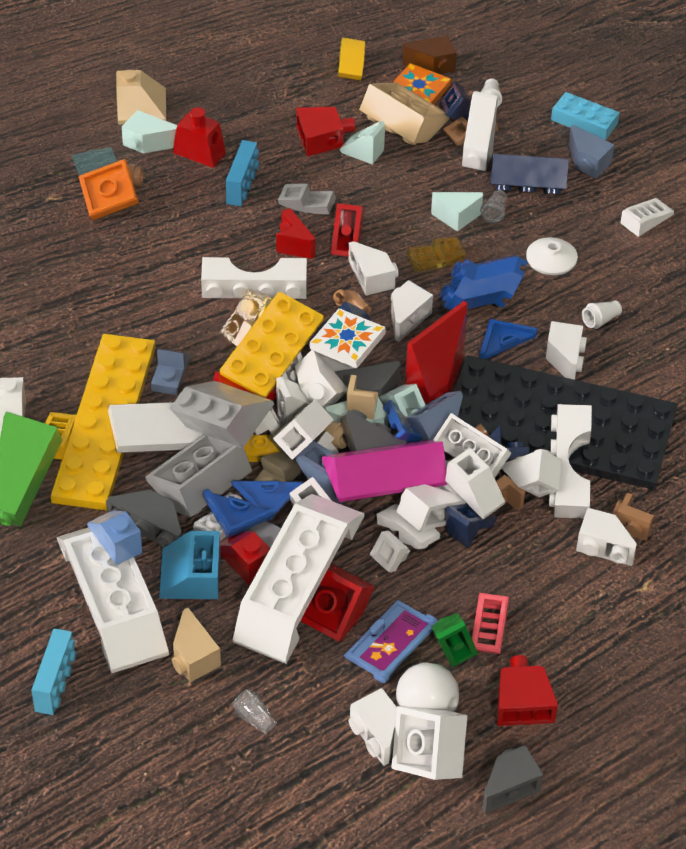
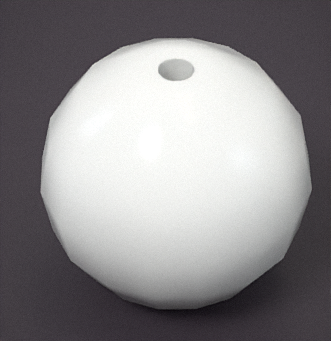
M423 662L414 665L398 681L396 689L397 705L455 712L459 703L458 683L451 672L439 664Z

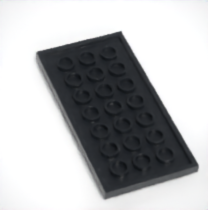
M467 355L454 392L461 391L463 395L458 418L474 428L481 424L489 435L500 425L502 429V446L507 448V442H524V447H529L530 453L538 449L550 452L551 439L556 440V432L551 431L552 415H557L558 404L591 405L590 443L579 447L571 454L569 463L572 469L583 474L651 490L656 489L678 403Z

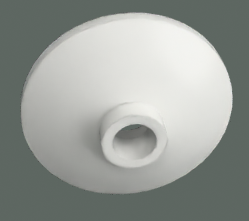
M553 237L534 241L528 247L526 254L529 265L534 270L546 275H561L571 271L575 267L578 258L576 249L570 243Z

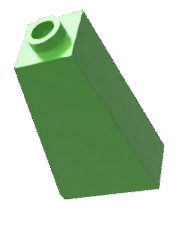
M5 413L0 436V524L4 526H10L11 524L19 527L22 526L62 442L57 427L13 413Z

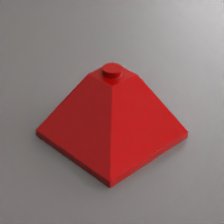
M465 301L461 302L408 342L405 385L417 384L425 405L446 392H451L464 356L468 303Z

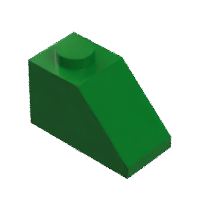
M458 612L441 618L436 624L431 626L451 667L478 655L469 631Z

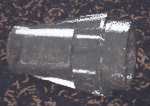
M496 190L482 204L480 211L482 218L486 222L496 223L504 218L507 195L504 191Z
M246 689L232 703L235 714L259 729L263 734L271 731L277 723L257 692Z

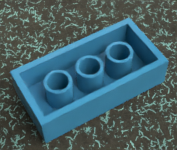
M242 140L226 178V204L242 206L243 201L247 200V191L251 189L252 180L255 179L256 170L259 169L260 161H257L259 157L257 142Z

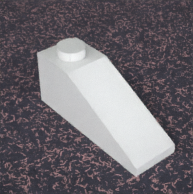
M473 92L463 147L462 166L483 171H486L494 146L498 96Z

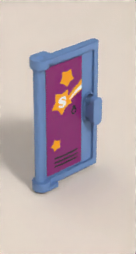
M396 600L344 654V657L372 673L374 679L385 684L389 680V676L433 631L431 626L436 624L438 620L429 614L425 616L403 602Z

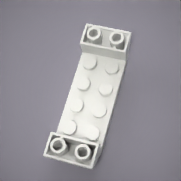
M314 494L295 503L241 602L233 643L287 664L300 639L296 629L344 537L353 539L364 518V513Z
M89 527L58 536L57 541L65 561H70L101 636L102 651L111 673L168 656L169 651L158 611L135 558L133 557L116 566Z

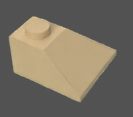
M141 70L116 71L118 124H125L137 110L167 121L166 88Z

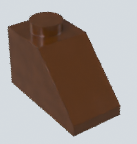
M448 36L403 43L402 62L404 65L408 66L411 63L438 74L454 72L456 70L457 52Z

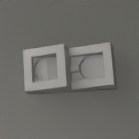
M285 184L278 198V203L287 208L305 213L330 214L336 196L334 191H310L308 184Z

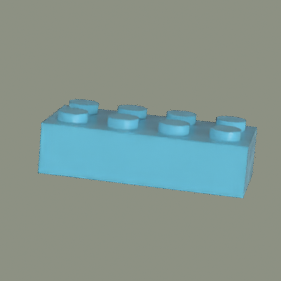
M565 92L552 108L551 120L567 127L575 125L606 140L618 125L620 112Z
M53 629L31 690L35 712L54 715L55 709L60 706L61 692L64 693L66 688L65 680L67 677H70L71 663L75 662L77 651H74L75 640H73L71 631Z

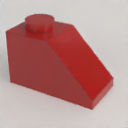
M337 203L331 246L332 255L349 257V242L360 243L365 207Z
M240 532L220 542L221 556L248 585H251L270 547L255 532Z

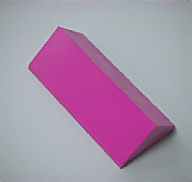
M426 440L322 456L323 464L339 502L401 493L406 488L424 484L432 487L447 485L445 481L447 471L442 441Z

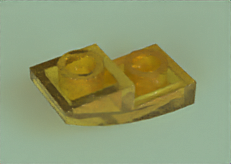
M458 237L434 238L432 246L409 247L406 255L415 272L453 264L464 259L467 254Z

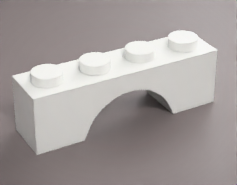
M202 258V298L273 299L278 292H282L293 299H306L307 258H280L274 267L263 272L240 270L231 263L229 258Z
M558 404L557 415H552L551 431L556 432V440L551 439L550 452L552 455L562 459L559 491L549 494V507H555L554 517L584 519L587 508H590V480L579 476L572 469L569 457L576 449L590 443L591 405Z

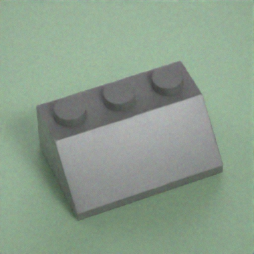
M212 381L186 386L170 409L187 428L243 448L270 411L274 402L229 385Z
M203 434L145 478L158 494L174 502L176 512L192 517L200 513L202 508L207 505L202 496L204 490L209 489L211 493L222 496L226 490L233 486L231 483L234 480L242 481L246 475L252 472L244 447L241 448Z

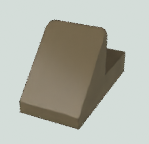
M277 452L261 458L263 470L254 481L292 482L302 469L296 460L291 459L282 452Z

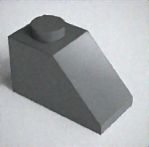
M525 745L517 749H507L497 756L484 791L482 810L485 814L541 791L543 773Z

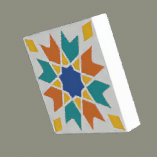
M339 308L310 341V349L357 369L386 334L385 327Z

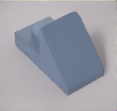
M158 349V366L151 382V391L178 395L191 359V353Z

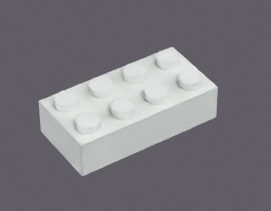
M452 413L433 439V441H442L444 452L454 458L471 448L489 466L494 478L511 455L508 449Z

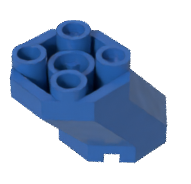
M515 255L477 264L467 259L463 263L458 261L451 272V275L454 277L450 284H446L440 292L439 299L443 300L441 306L452 310L465 301L468 303L467 309L492 303L503 308L506 304L502 300L504 298L510 300L524 275V271L520 267L521 265L526 266L527 261Z

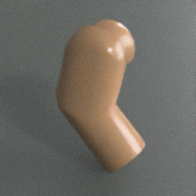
M339 289L333 295V299L338 306L347 301L365 310L368 314L371 311V307L355 291Z

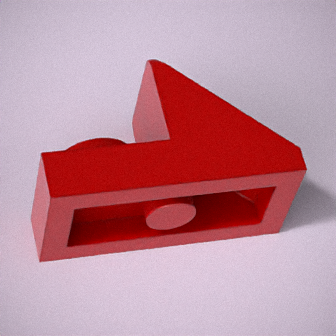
M291 208L281 211V232L276 234V251L303 258H315L316 238Z

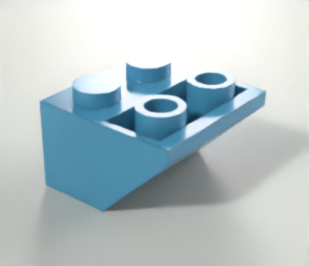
M189 531L163 548L160 599H219L220 531Z

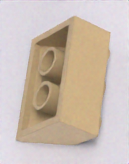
M397 82L369 84L359 109L367 114L369 120L373 122L383 121L385 123V130L401 135L403 141L411 145L428 142L450 118L445 114V111Z

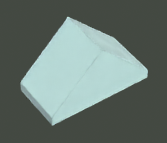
M383 121L377 122L351 135L339 150L343 154L373 165L384 151L385 123Z
M432 192L431 214L458 232L481 215L483 192Z

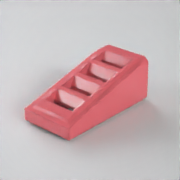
M479 593L472 636L477 651L494 654L501 653L509 597ZM484 608L501 611L500 614L484 612ZM482 619L499 620V623L482 622ZM481 628L497 630V634L480 632ZM479 638L496 640L495 645L478 643Z

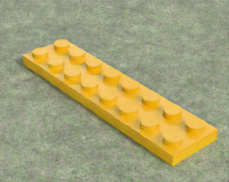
M110 334L102 335L51 493V503L107 511L106 500L112 495L124 452L117 453L108 414L109 405L139 404L156 348L155 340Z

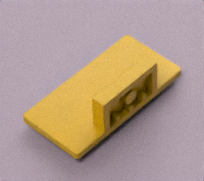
M278 292L221 367L220 374L252 393L266 398L275 387L276 378L283 376L324 320L323 315L284 293Z

